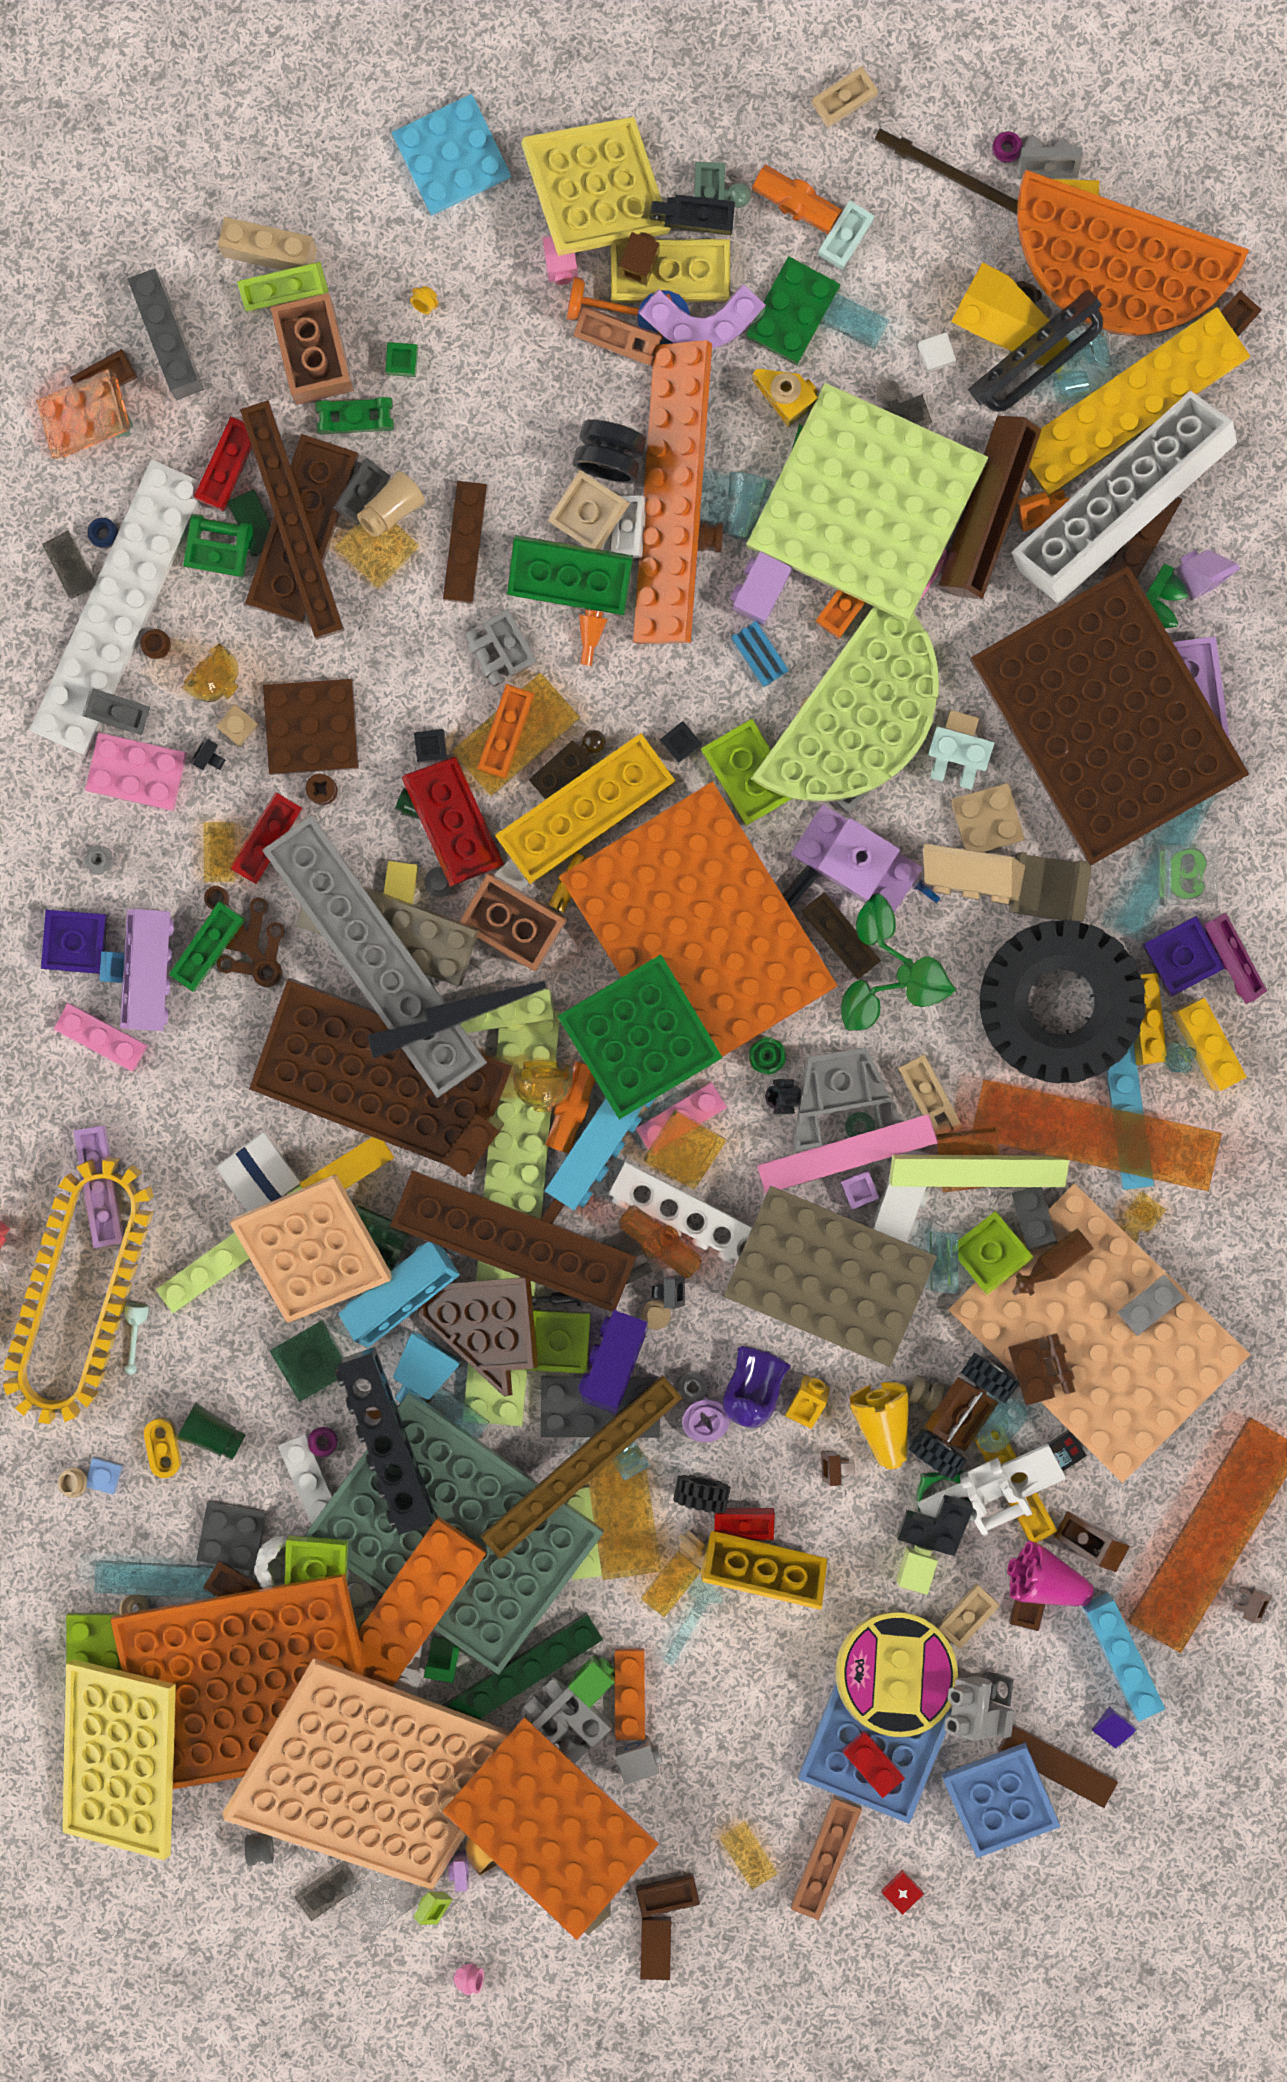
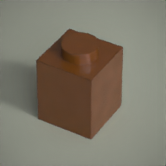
M631 232L619 263V276L647 286L660 253V243L656 241L655 237L644 232L639 234Z

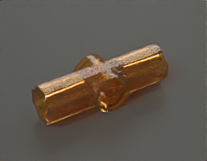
M636 1205L630 1206L622 1214L618 1222L620 1224L619 1227L641 1244L643 1252L648 1257L660 1258L685 1279L692 1277L695 1271L699 1269L702 1263L701 1256L680 1240L678 1232L673 1227L660 1225Z

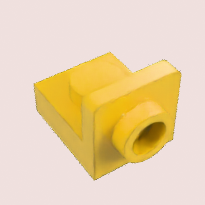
M804 1375L797 1393L786 1409L785 1416L812 1429L828 1402L830 1387L825 1385L820 1379Z

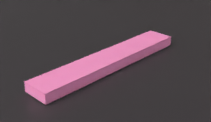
M927 1114L757 1165L766 1194L770 1185L782 1190L890 1158L892 1155H900L937 1144L938 1141L930 1115Z

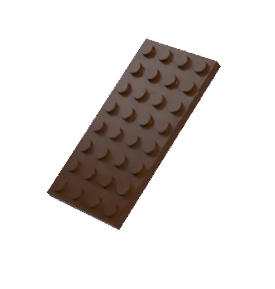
M289 978L285 984L249 1090L447 1165L443 1162V1156L477 1110L483 1107L495 1115L513 1063L480 1051L487 1063L437 1098L402 1048L373 1059L367 1035L389 1030L375 1010ZM476 1164L468 1174L472 1175Z

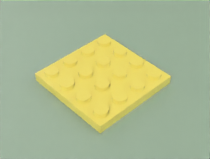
M635 117L523 137L521 145L558 256L628 242L631 232L636 234L644 232L655 237L668 234L671 230V227L665 226V222L650 219L652 201L662 202Z

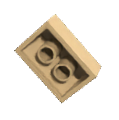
M924 844L925 884L933 887L934 893L950 895L951 890L962 892L961 897L979 900L980 895L991 897V902L1005 905L1009 904V900L1019 901L1025 865L1015 858Z

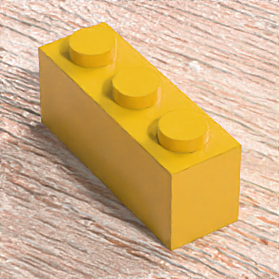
M1196 998L1171 1012L1212 1091H1222L1247 1078L1205 998Z

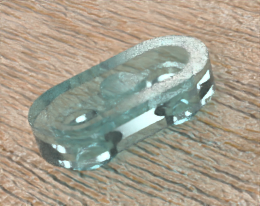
M1010 1398L1006 1403L1001 1402L978 1431V1442L984 1450L996 1453L1005 1448L1027 1418V1411L1022 1402ZM1009 1409H1014L1016 1411V1418H1013L1009 1415ZM991 1431H996L999 1434V1440L992 1438Z

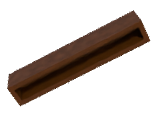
M997 416L984 452V455L988 456L987 463L966 504L938 584L955 596L983 600L1042 431V429L1026 417Z

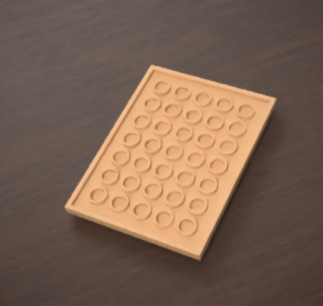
M1074 1183L1049 1208L1057 1241L1059 1242L1078 1228L1094 1250L1056 1279L1034 1283L1033 1290L1035 1293L1030 1296L1028 1293L1014 1295L1012 1291L1016 1287L1018 1280L1016 1276L1019 1273L1022 1276H1029L1039 1256L1054 1245L1030 1251L1034 1258L991 1293L986 1295L977 1282H975L948 1310L1016 1378L1017 1375L1008 1347L1038 1339L1040 1349L1049 1348L1046 1336L1058 1333L1061 1344H1065L1067 1353H1064L1069 1370H1073L1075 1376L1073 1383L1076 1392L1064 1395L1061 1383L1052 1385L1055 1398L1041 1401V1403L1123 1483L1251 1354ZM1022 1235L1019 1240L1026 1247L1024 1236ZM1165 1274L1184 1296V1299L1139 1336H1136L1117 1312ZM1053 1357L1044 1359L1049 1376L1058 1374Z
M313 1658L222 1812L225 1821L433 1890L466 1835L442 1811L507 1738L511 1731Z

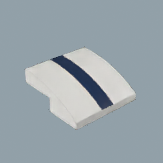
M264 1131L216 1166L222 1178L248 1212L281 1198L301 1182L299 1176L285 1161L280 1150Z

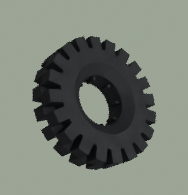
M1073 920L1042 922L1015 934L1004 943L990 961L984 974L979 1000L982 1024L993 1048L999 1053L1000 1057L1011 1067L1020 1071V1073L1033 1079L1058 1084L1086 1081L1085 1079L1097 1077L1108 1071L1111 1066L1118 1063L1128 1053L1131 1045L1135 1043L1141 1031L1140 1027L1145 1017L1146 1009L1144 999L1146 992L1143 978L1140 976L1139 967L1132 955H1129L1125 950V946L1114 936L1112 937L1104 932L1105 930L1091 924L1088 925ZM1057 969H1068L1077 972V978L1079 979L1083 976L1093 990V994H1090V998L1094 997L1093 1013L1090 1018L1085 1017L1087 1023L1075 1032L1069 1033V1029L1065 1030L1066 1034L1050 1033L1045 1030L1046 1025H1043L1041 1028L1031 1016L1029 1009L1034 1008L1028 1004L1030 990L1033 985L1036 987L1039 985L1035 981L1048 971L1054 970V974L1058 973Z

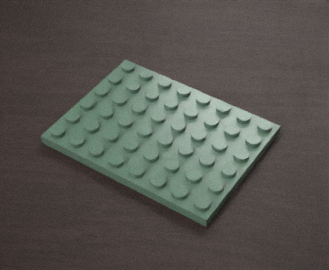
M409 1391L397 1408L435 1510V1520L438 1516L487 1549L486 1555L438 1621L434 1630L499 1675L604 1534V1529L565 1502L500 1560L480 1535L539 1483ZM377 1437V1443L380 1446L390 1447L392 1445L388 1437ZM367 1449L304 1536L348 1540L347 1568L384 1594L432 1524L401 1535L398 1534L396 1527L392 1528L390 1526L386 1512L389 1507L386 1499H381L376 1486V1482L379 1479L376 1471H371L368 1466L366 1454L369 1452ZM396 1464L387 1466L388 1472L392 1475H400L402 1473L401 1468ZM401 1492L397 1494L400 1502H412V1497L408 1493Z

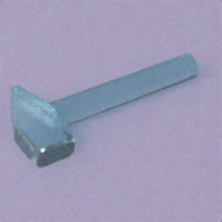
M697 1575L688 1589V1593L696 1597L697 1600L663 1658L667 1664L672 1666L708 1603L723 1604V1598L715 1587L710 1583L702 1582V1579Z

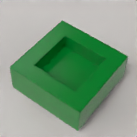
M387 342L386 375L416 377L418 345Z

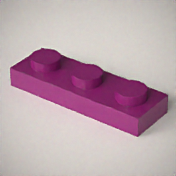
M1225 912L1204 924L1209 940L1215 945L1224 968L1229 972L1234 981L1237 994L1243 998L1245 1004L1258 999L1267 992L1227 913Z

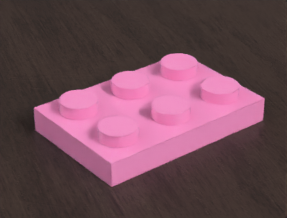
M98 732L85 791L174 811L187 753Z

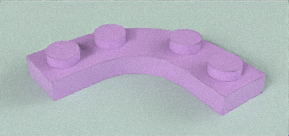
M742 284L723 307L714 314L703 317L692 316L681 310L658 289L640 309L639 314L673 343L707 340L712 343V348L730 342L740 335L766 305L749 288Z

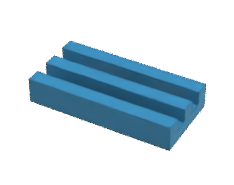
M754 621L750 626L745 627L741 632L731 637L763 688L789 671L757 621ZM752 631H755L780 669L776 672L750 634ZM743 637L746 638L769 673L770 677L767 679L740 639Z

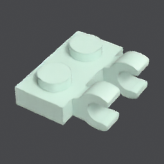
M936 725L928 751L929 756L936 757L930 776L931 779L943 782L948 761L964 765L959 782L960 787L972 790L977 769L986 771L995 742Z

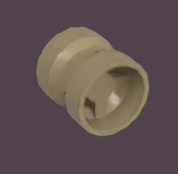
M915 1375L908 1390V1403L923 1405L925 1410L933 1413L942 1400L945 1385L937 1382L931 1384L924 1377Z

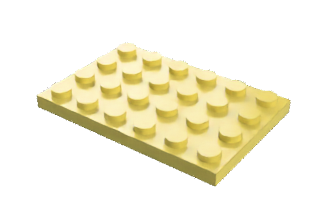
M75 1659L66 1663L63 1833L165 1860L171 1855L176 1684Z

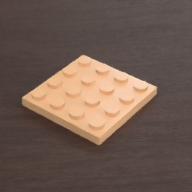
M336 1174L237 1216L230 1222L287 1323L389 1282L392 1278L388 1266Z

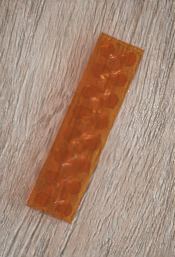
M983 1079L970 1138L1209 1192L1222 1133Z
M1250 1416L1248 1417L1127 1621L1177 1652L1182 1653L1287 1477V1438Z

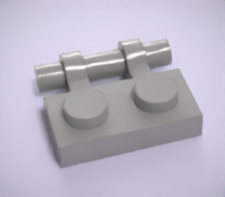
M509 609L482 623L487 632L483 637L479 638L475 629L465 633L471 654L476 655L483 667L481 669L482 674L485 678H489L493 687L503 682L499 674L501 669L506 667L511 677L537 663ZM491 644L495 646L500 655V658L492 661L486 650V647Z

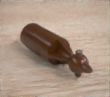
M1076 1228L1039 1256L1029 1276H1022L1021 1273L1016 1276L1018 1280L1012 1293L1014 1295L1021 1293L1033 1295L1035 1293L1033 1290L1034 1283L1056 1279L1093 1251L1094 1248L1081 1231Z

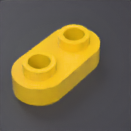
M163 1417L155 1418L146 1425L144 1440L152 1473L159 1478H169L180 1469L181 1455L178 1440H176L175 1426L169 1419ZM158 1427L165 1430V1437L157 1436L156 1429ZM162 1457H169L171 1465L164 1466L162 1464Z

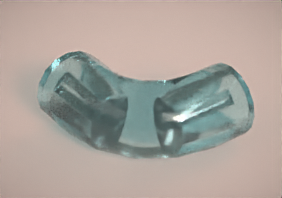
M1101 330L1100 334L1093 341L1080 350V361L1075 368L1054 374L1053 385L1058 403L1073 401L1088 395L1104 380L1110 365V348L1105 330Z

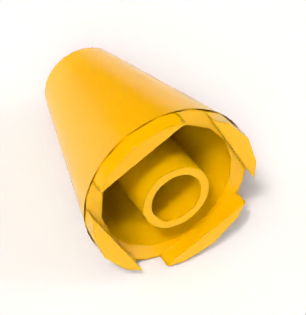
M882 1382V1389L871 1391V1385L865 1386L850 1395L849 1401L850 1409L878 1464L892 1470L901 1467L903 1462L907 1460L908 1392L904 1384Z

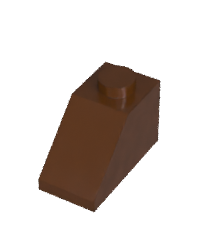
M1069 1511L1066 1512L1057 1529L1058 1532L1054 1535V1538L1097 1566L1117 1572L1130 1547L1109 1532Z

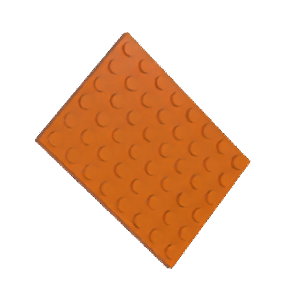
M713 781L559 876L621 977L661 954L722 1057L838 986Z
M345 1573L115 1615L110 1619L122 1671L176 1684L173 1789L244 1777L313 1658L367 1677Z

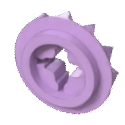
M707 1397L700 1401L694 1400L692 1405L688 1408L685 1407L682 1418L685 1433L691 1439L705 1443L722 1437L730 1424V1419L726 1415L718 1399L716 1401L710 1400ZM701 1412L707 1417L711 1416V1427L704 1421H701Z

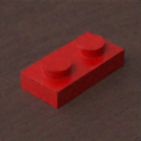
M726 1508L724 1513H714V1531L749 1540H774V1508Z
M865 1730L842 1749L845 1756L882 1798L905 1780L903 1773Z

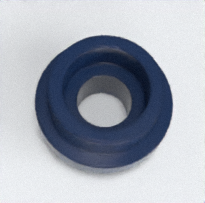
M108 518L93 520L88 527L89 540L99 548H108L113 545L118 534L115 523ZM103 528L108 529L107 537L99 538V531Z

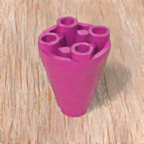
M1033 1541L1026 1542L1017 1559L1012 1558L1007 1566V1574L1011 1576L1009 1595L1014 1600L1024 1603L1073 1607L1087 1606L1092 1600L1094 1593L1093 1585L1041 1544Z

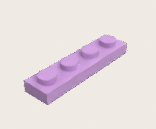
M106 1126L74 1130L79 1165L93 1158L96 1172H101L102 1160L107 1156L111 1157ZM100 1178L87 1182L83 1186L93 1248L121 1244L124 1231L115 1181Z

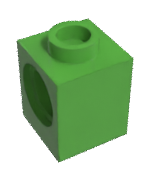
M593 1654L570 1678L568 1688L585 1705L591 1708L614 1684L615 1674L613 1671L615 1669L605 1658L602 1657L599 1660Z

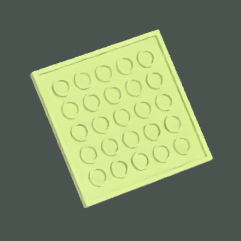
M824 383L746 546L758 553L761 551L791 566L792 569L909 622L987 463L988 456Z

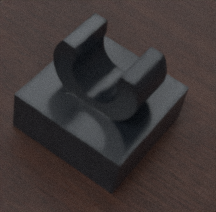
M204 737L189 763L201 770H204L207 763L220 770L226 760L214 753L218 744Z
M685 1276L664 1278V1284L652 1286V1298H664V1308L676 1309L685 1306Z

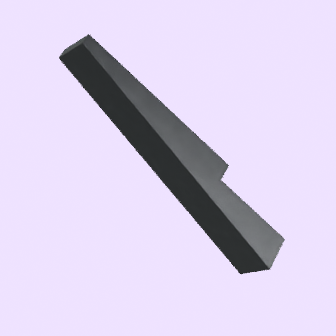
M546 981L425 1008L427 1021L368 1034L373 1059L379 1058L547 989Z

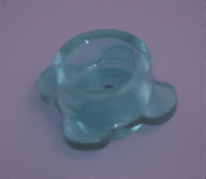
M1177 1041L1170 1042L1168 1044L1169 1052L1165 1057L1164 1064L1173 1072L1189 1073L1192 1070V1059L1197 1055L1196 1050L1192 1047L1186 1048L1181 1046Z

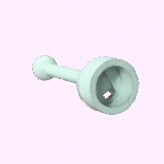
M133 1302L125 1304L124 1316L126 1321L132 1325L129 1360L125 1366V1372L128 1375H133L137 1370L134 1364L138 1325L143 1324L148 1317L149 1305Z

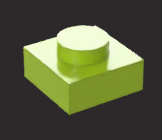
M428 1892L421 1898L413 1918L420 1925H437L453 1899L445 1892Z

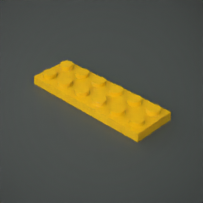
M640 733L497 833L495 837L528 884L531 885L673 785L676 781L643 734Z

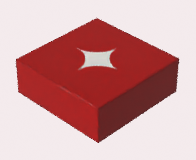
M903 1870L881 1890L882 1894L902 1915L924 1895L923 1890Z

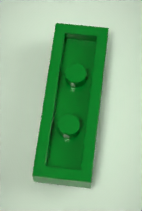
M219 901L169 975L192 992H196L246 918L224 902Z

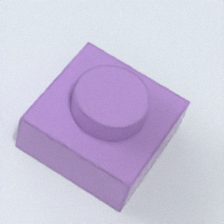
M868 1170L840 1181L851 1209L879 1199Z
M466 1851L455 1852L453 1862H449V1881L455 1882V1892L467 1891L469 1884Z

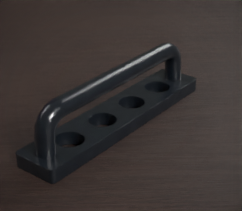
M1089 289L1086 290L970 386L968 391L980 406L985 404L990 410L995 412H1003L1014 406L1100 334L1103 328V317L1099 311V308L1102 306L1101 302ZM1089 317L1091 326L1006 397L1001 400H997L994 397L998 391Z

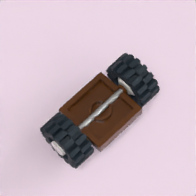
M975 1352L961 1373L976 1383V1387L958 1377L924 1426L941 1438L939 1439L925 1429H921L908 1448L924 1463L951 1480L955 1478L966 1462V1459L960 1453L950 1447L951 1444L966 1451L998 1405V1402L986 1393L988 1392L1006 1403L1019 1385L1004 1370Z

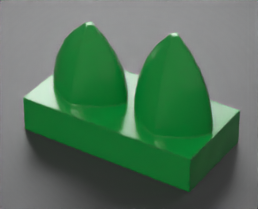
M1165 563L1146 593V597L1164 628H1173L1179 625L1177 618L1172 610L1159 600L1161 598L1168 601L1182 600L1188 597V592L1182 580L1174 575L1175 568Z

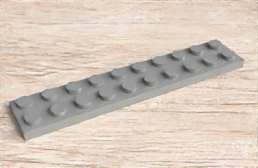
M309 816L262 850L388 1029L427 1021L425 1008L446 1004L314 816ZM461 1024L402 1048L437 1098L487 1063Z

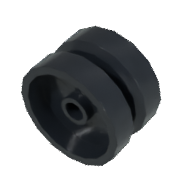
M597 419L583 421L579 438L585 445L576 448L573 466L593 477L617 483L636 482L639 463L634 458L643 455L646 437L632 428L610 421Z

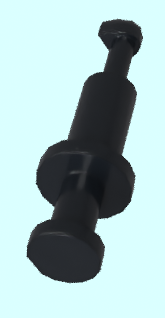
M552 1292L549 1296H532L533 1306H537V1302L550 1301L552 1304L577 1303V1307H579L582 1301L561 1292Z

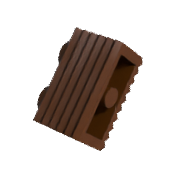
M479 1108L445 1153L443 1162L463 1177H466L504 1126L503 1121L485 1108Z

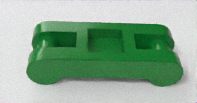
M379 397L369 400L335 402L323 400L315 402L316 413L319 414L317 434L394 430V420L390 418V410L393 409V401L390 397ZM370 411H378L379 419L371 420ZM331 413H339L340 422H331Z

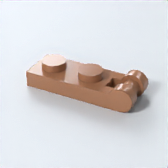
M583 306L573 335L648 365L653 364L655 358L653 352L656 344L659 345L662 337L661 334L655 331L644 329L587 306ZM636 338L644 340L642 350L634 348Z

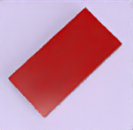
M456 756L401 777L450 887L504 865Z

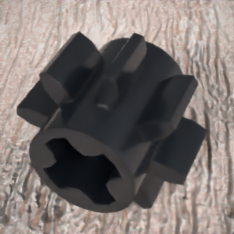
M774 1079L773 1086H770L766 1091V1103L770 1108H774L773 1114H794V1107L801 1105V1089L794 1085V1079Z

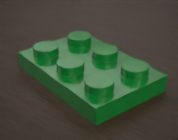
M788 256L763 302L766 306L754 318L745 338L798 366L841 284Z

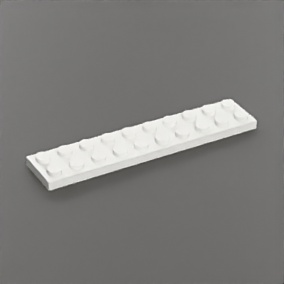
M151 459L29 731L86 756L101 723L82 716L90 688L114 694L190 526L191 517L199 506L200 502L195 500L194 495L201 481Z

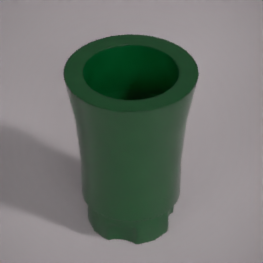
M195 1402L176 1440L193 1444L220 1457L223 1455L229 1460H233L246 1434L235 1430V1426L223 1421Z

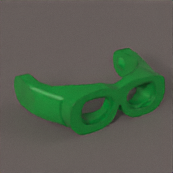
M960 1470L953 1480L939 1472L920 1474L917 1502L922 1500L925 1490L937 1481L950 1480L958 1484L961 1483L960 1474L964 1473V1471ZM966 1497L965 1500L971 1502L969 1497Z

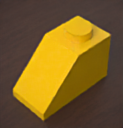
M756 369L753 372L752 381L787 427L813 408L818 399L816 396L818 391L809 379L805 381L800 374L790 373L796 376L800 382V395L790 404H781L771 395V383L777 375L789 372ZM784 383L780 386V389L783 392H789L791 386Z

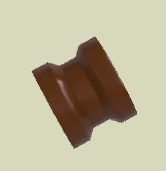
M700 521L698 551L703 552L706 549H713L715 553H721L723 522L709 525L706 521Z
M319 773L308 779L305 791L309 799L316 804L328 805L337 797L338 788L333 779Z

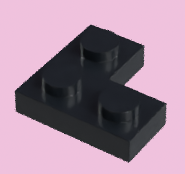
M944 1494L935 1518L906 1509L898 1530L897 1540L955 1556L973 1511L972 1503Z

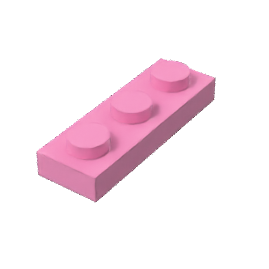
M67 1003L54 1027V1030L130 1071L136 1069L148 1046L71 1003Z
M711 1082L636 1127V1130L652 1154L726 1109L727 1106Z

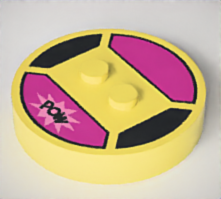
M888 1612L865 1619L847 1635L838 1653L835 1677L837 1689L844 1706L860 1724L886 1736L909 1737L932 1728L948 1712L952 1705L948 1700L949 1688L955 1686V1680L958 1678V1667L948 1640L933 1624L912 1614Z

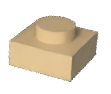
M235 704L216 727L241 747L259 724Z

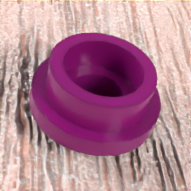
M1002 132L994 139L992 145L993 154L1001 162H1013L1020 156L1021 148L1023 147L1022 141L1014 132ZM1010 144L1012 151L1005 152L1002 149V145Z
M318 1427L309 1434L307 1444L309 1450L314 1455L326 1457L335 1451L338 1439L332 1429ZM320 1436L327 1438V1444L324 1447L317 1445V1440Z

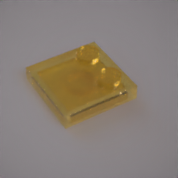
M675 1109L643 1159L647 1164L695 1190L722 1149L726 1139Z

